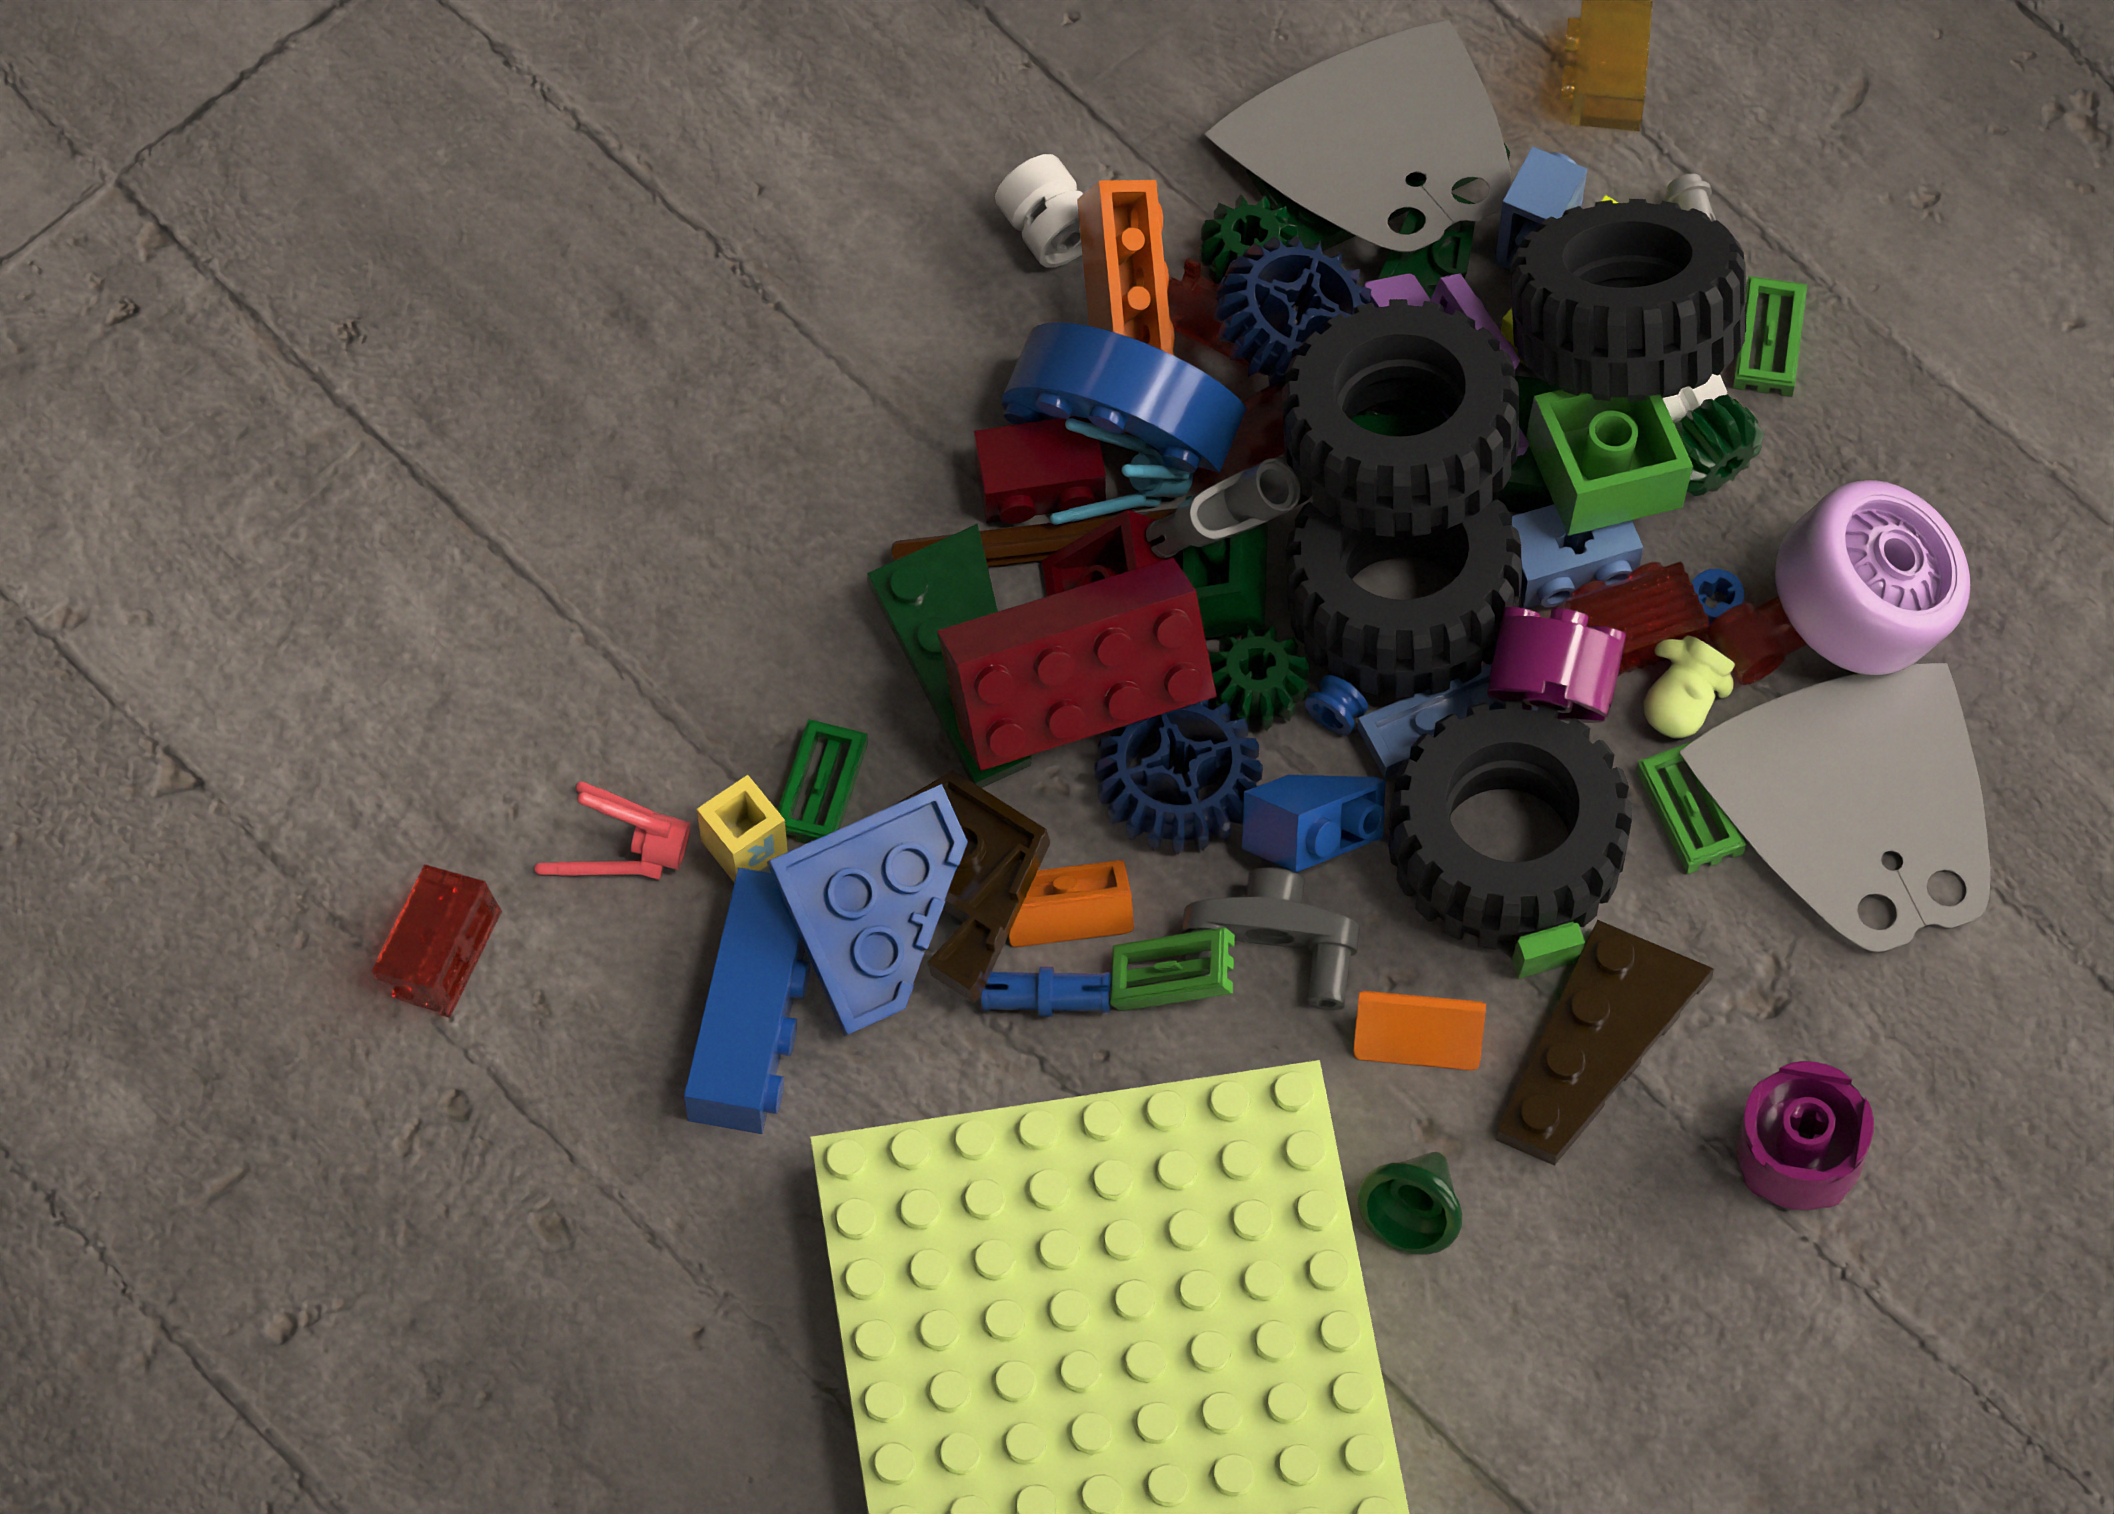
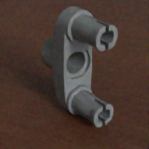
M1285 456L1266 459L1185 500L1178 506L1175 513L1163 519L1153 521L1146 530L1147 541L1150 542L1160 536H1164L1165 541L1151 547L1157 557L1163 559L1171 558L1190 546H1206L1255 528L1294 509L1309 498L1301 493L1298 478L1293 469L1287 464Z
M1258 868L1250 871L1248 875L1246 897L1205 899L1193 902L1185 907L1182 934L1225 927L1235 934V941L1310 950L1313 954L1308 1004L1325 1010H1340L1344 1008L1350 956L1357 953L1360 928L1357 923L1346 916L1302 903L1305 879L1300 874L1279 868ZM1211 950L1185 954L1184 961L1211 957ZM1210 974L1200 975V976H1193V977H1187V978H1183V979H1189V978H1195V977H1201V976H1208V975H1210Z

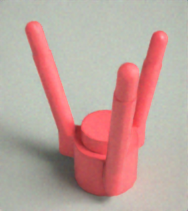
M581 781L576 785V790L580 793L577 796L579 804L636 826L631 844V852L641 854V861L537 863L534 866V871L538 875H642L660 880L664 867L679 870L687 848L691 822L654 812L602 788H597Z

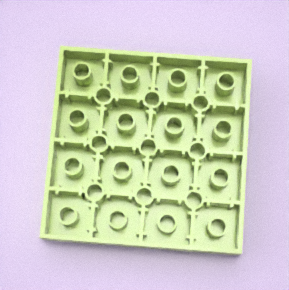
M1320 1060L810 1137L867 1514H1409Z

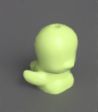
M1686 635L1682 640L1667 639L1655 646V654L1668 658L1672 663L1670 668L1649 689L1643 702L1644 715L1648 723L1660 733L1671 738H1686L1694 735L1703 725L1715 699L1714 691H1717L1719 698H1727L1734 686L1731 671L1735 663L1705 642Z

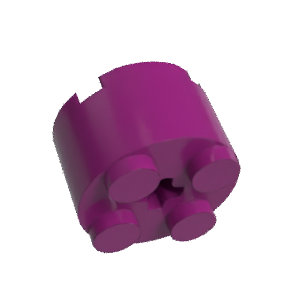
M1512 606L1505 607L1488 679L1487 695L1490 699L1502 705L1504 700L1523 701L1522 709L1532 710V706L1539 708L1541 704L1558 709L1557 719L1571 721L1572 718H1576L1582 723L1603 722L1608 717V712L1611 708L1626 634L1622 631L1602 626H1591L1589 628L1587 627L1588 616L1574 610L1553 608L1551 609L1550 618L1540 617L1539 613L1529 609Z
M1792 1062L1780 1067L1778 1072L1770 1075L1763 1081L1761 1080L1752 1089L1746 1102L1736 1146L1738 1163L1744 1175V1182L1752 1193L1782 1207L1796 1210H1812L1822 1207L1831 1208L1838 1205L1854 1187L1861 1175L1872 1141L1874 1116L1866 1096L1865 1099L1861 1096L1858 1090L1851 1084L1852 1079L1844 1072L1819 1062ZM1799 1133L1809 1135V1139L1799 1136Z

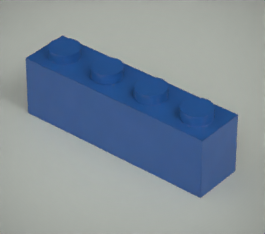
M738 867L684 1094L687 1120L689 1122L763 1134L767 1113L778 1114L784 1089V1076L776 1075L780 1056H791L797 1033V1019L790 1018L794 998H805L811 967L809 961H803L805 947L772 874L768 872Z

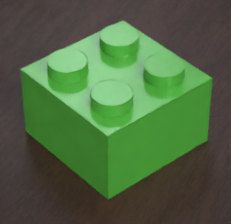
M1562 389L1534 396L1526 438L1529 441L1531 452L1568 536L1683 508L1693 465L1660 394L1646 396L1645 401L1628 402L1627 397H1612L1611 401L1595 400L1592 394L1581 393L1579 396L1564 392Z

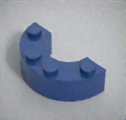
M1065 322L1040 324L1030 331L1001 399L1005 410L1004 418L1014 425L1057 418L1069 419L1070 416L1088 418L1094 425L1106 431L1122 433L1124 430L1157 449L1162 454L1164 462L1176 469L1191 473L1195 472L1197 467L1220 473L1247 409L1237 396L1214 378L1163 350L1115 332Z

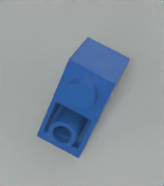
M1286 775L1244 791L1242 849L1296 873L1383 838L1386 781L1378 777Z

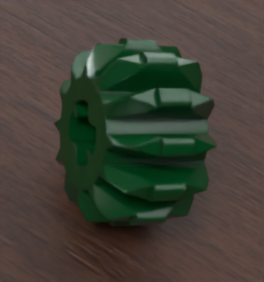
M1240 194L1235 201V209L1218 203L1217 208L1214 210V219L1205 220V223L1202 225L1201 240L1203 243L1200 245L1199 252L1202 266L1210 267L1209 277L1212 279L1213 285L1220 283L1223 277H1226L1225 272L1230 263L1236 260L1238 256L1242 257L1245 250L1254 243L1263 247L1266 241L1275 236L1285 246L1296 235L1300 239L1297 226L1289 224L1290 215L1287 213L1286 207L1270 211V202L1266 195L1257 205H1248L1247 200Z
M1728 394L1718 396L1714 400L1705 399L1699 407L1694 410H1688L1685 417L1674 423L1693 465L1687 492H1690L1694 497L1704 495L1708 491H1718L1727 481H1734L1735 476L1741 470L1749 468V461L1757 456L1762 448L1761 443L1765 434L1757 425L1758 420L1747 407L1744 408L1736 399H1732Z
M1246 624L1241 630V640L1224 634L1222 639L1219 640V652H1210L1209 660L1217 696L1214 699H1217L1216 708L1227 702L1228 707L1231 708V714L1237 713V720L1245 718V722L1249 724L1250 719H1259L1260 725L1267 732L1272 727L1273 714L1290 721L1291 717L1295 714V703H1303V700L1306 699L1308 684L1304 679L1308 677L1309 664L1306 657L1297 656L1298 644L1295 642L1294 637L1277 643V631L1273 625L1264 632L1263 636H1255L1254 631ZM1252 675H1260L1261 680L1252 679Z

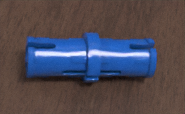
M1040 967L1039 973L991 972L985 989H983L981 994L982 1011H990V1009L1038 1010L1039 1016L1053 1017L1054 1010L1102 1011V1013H1110L1111 975L1110 972H1103V974L1054 973L1053 967Z

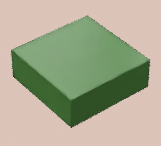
M1573 921L1519 937L1511 959L1518 979L1578 962L1585 944L1579 924Z

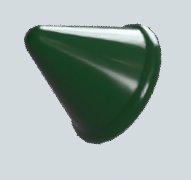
M1431 1152L1399 1163L1380 1165L1370 1171L1361 1181L1358 1190V1208L1361 1217L1373 1234L1388 1246L1410 1254L1429 1255L1441 1252L1457 1239L1462 1227V1210L1459 1200L1454 1193L1447 1159L1441 1153Z

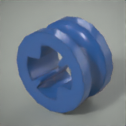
M1718 568L1705 570L1693 579L1687 600V611L1695 624L1710 631H1721L1734 625L1739 619L1745 596L1743 585L1738 577L1729 571ZM1718 591L1726 595L1725 602H1720L1715 609L1705 605L1706 597L1711 598Z
M1325 675L1318 683V690L1320 692H1312L1305 700V706L1310 715L1323 727L1340 735H1348L1355 727L1353 718L1363 716L1368 710V704L1363 695L1350 683L1333 675Z

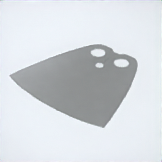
M1449 20L1400 31L1317 63L1245 102L1204 134L1229 156L1300 206L1361 239L1399 252H1412L1440 240L1444 230L1456 222L1464 220L1480 221L1502 210V202L1512 185L1510 165L1492 103L1465 46ZM1419 172L1426 176V182L1422 186L1413 187L1406 183V176L1410 173ZM1476 177L1484 180L1490 190L1487 198L1476 204H1464L1454 199L1452 187L1460 179ZM1411 207L1418 209L1424 214L1426 223L1418 232L1402 235L1390 229L1388 225L1390 214L1397 209Z
M1947 663L1913 664L1901 671L1883 675L1857 673L1809 686L1763 703L1721 723L1679 752L1704 788L1761 858L1828 924L1858 946L1874 952L1887 951L1908 944L1919 928L1931 924L1940 925L1944 928H1954L1976 920L1986 910L1990 893V859L1983 796L1965 719ZM1887 851L1898 853L1903 860L1902 867L1895 871L1886 869L1881 862L1882 855ZM1947 870L1959 875L1966 886V895L1962 902L1953 906L1940 905L1935 902L1927 890V882L1932 874L1937 871ZM1870 894H1879L1890 899L1897 911L1894 924L1883 930L1871 929L1863 924L1857 912L1858 904L1862 898Z

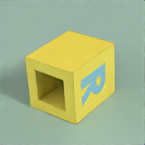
M746 775L697 808L701 842L734 883L738 867L761 871L768 866L767 862L788 852L784 818L749 775Z

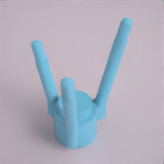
M1069 418L1065 422L1068 430L1139 453L1132 459L1131 464L1124 465L1121 470L1124 476L1130 478L1132 486L1138 492L1053 513L1050 516V522L1058 525L1139 506L1158 507L1162 497L1178 498L1187 494L1192 485L1193 473L1181 471L1163 461L1162 454L1157 449L1138 437L1125 433L1109 432L1092 423Z

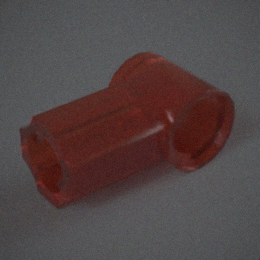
M1779 596L1756 608L1749 602L1734 606L1716 618L1707 630V636L1717 651L1735 663L1732 673L1742 685L1752 684L1765 678L1783 663L1786 655L1807 645L1789 621Z

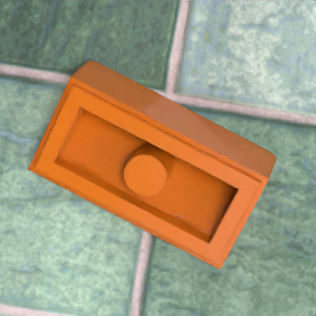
M1124 860L1038 870L1008 936L1011 946L1023 947L1132 932L1134 929L1132 894Z
M1362 990L1358 996L1353 1048L1354 1058L1363 1061L1470 1071L1477 1070L1481 1059L1486 1003H1483V1001Z

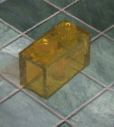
M1582 0L1580 16H1568L1565 52L1576 53L1575 67L1564 66L1560 101L1572 102L1570 125L1640 131L1645 103L1653 1Z

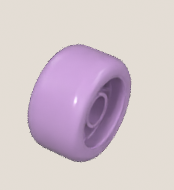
M1864 480L1844 484L1824 496L1797 520L1786 533L1779 547L1775 565V581L1780 602L1789 621L1802 639L1828 661L1846 670L1865 675L1895 673L1920 660L1956 628L1965 613L1970 596L1971 583L1968 563L1958 538L1945 519L1930 504L1914 493L1900 486L1877 480Z

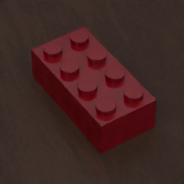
M1174 558L937 630L960 737L980 771L1217 697L1197 593Z

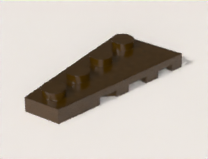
M1597 920L1499 1126L1496 1141L1555 1166L1603 1109L1605 1101L1640 1065L1642 1057L1677 1021L1684 1007L1695 994H1699L1712 979L1714 968Z

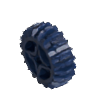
M1297 235L1289 240L1285 246L1279 239L1273 236L1269 241L1265 242L1263 247L1254 243L1245 250L1242 257L1238 256L1236 260H1233L1225 272L1226 277H1223L1218 285L1215 297L1218 303L1214 308L1215 314L1213 320L1222 324L1219 328L1218 340L1233 343L1230 349V360L1245 359L1249 363L1248 377L1259 371L1267 375L1270 389L1278 385L1280 380L1285 381V373L1290 360L1297 354L1299 355V346L1310 334L1316 331L1322 335L1323 324L1340 313L1345 318L1354 315L1355 307L1370 302L1372 289L1356 286L1359 281L1360 269L1344 270L1341 267L1342 253L1331 258L1322 254L1321 241L1312 245L1310 249H1306Z
M1209 699L1109 730L1111 737H1102L1099 741L1098 756L1101 758L1094 764V777L1098 782H1101L1097 788L1098 799L1101 801V804H1110L1108 807V817L1112 824L1127 821L1126 835L1129 836L1130 840L1143 832H1147L1148 846L1151 847L1152 851L1161 844L1162 839L1172 840V848L1177 854L1183 850L1184 841L1193 839L1195 844L1204 851L1209 844L1210 832L1226 841L1227 837L1231 835L1230 822L1243 825L1244 791L1257 787L1256 783L1262 780L1263 765L1259 760H1256L1259 757V744L1256 738H1246L1248 736V724L1245 722V718L1230 721L1231 708L1228 707L1227 702L1214 710L1208 709ZM1158 741V751L1155 754L1141 759L1140 766L1129 768L1131 762L1140 751ZM1170 756L1175 768L1183 769V775L1187 773V786L1182 774H1175L1174 766L1170 769ZM1229 773L1226 781L1218 791L1210 797L1199 801V791L1203 787L1215 783V777ZM1156 800L1167 801V802H1169L1170 804L1161 803V802L1156 801Z

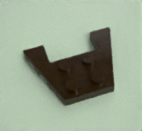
M952 770L898 803L942 784L968 841L960 864L954 873L943 910L964 923L928 960L927 964L931 976L975 1003L982 994L1050 845V839L1046 828Z

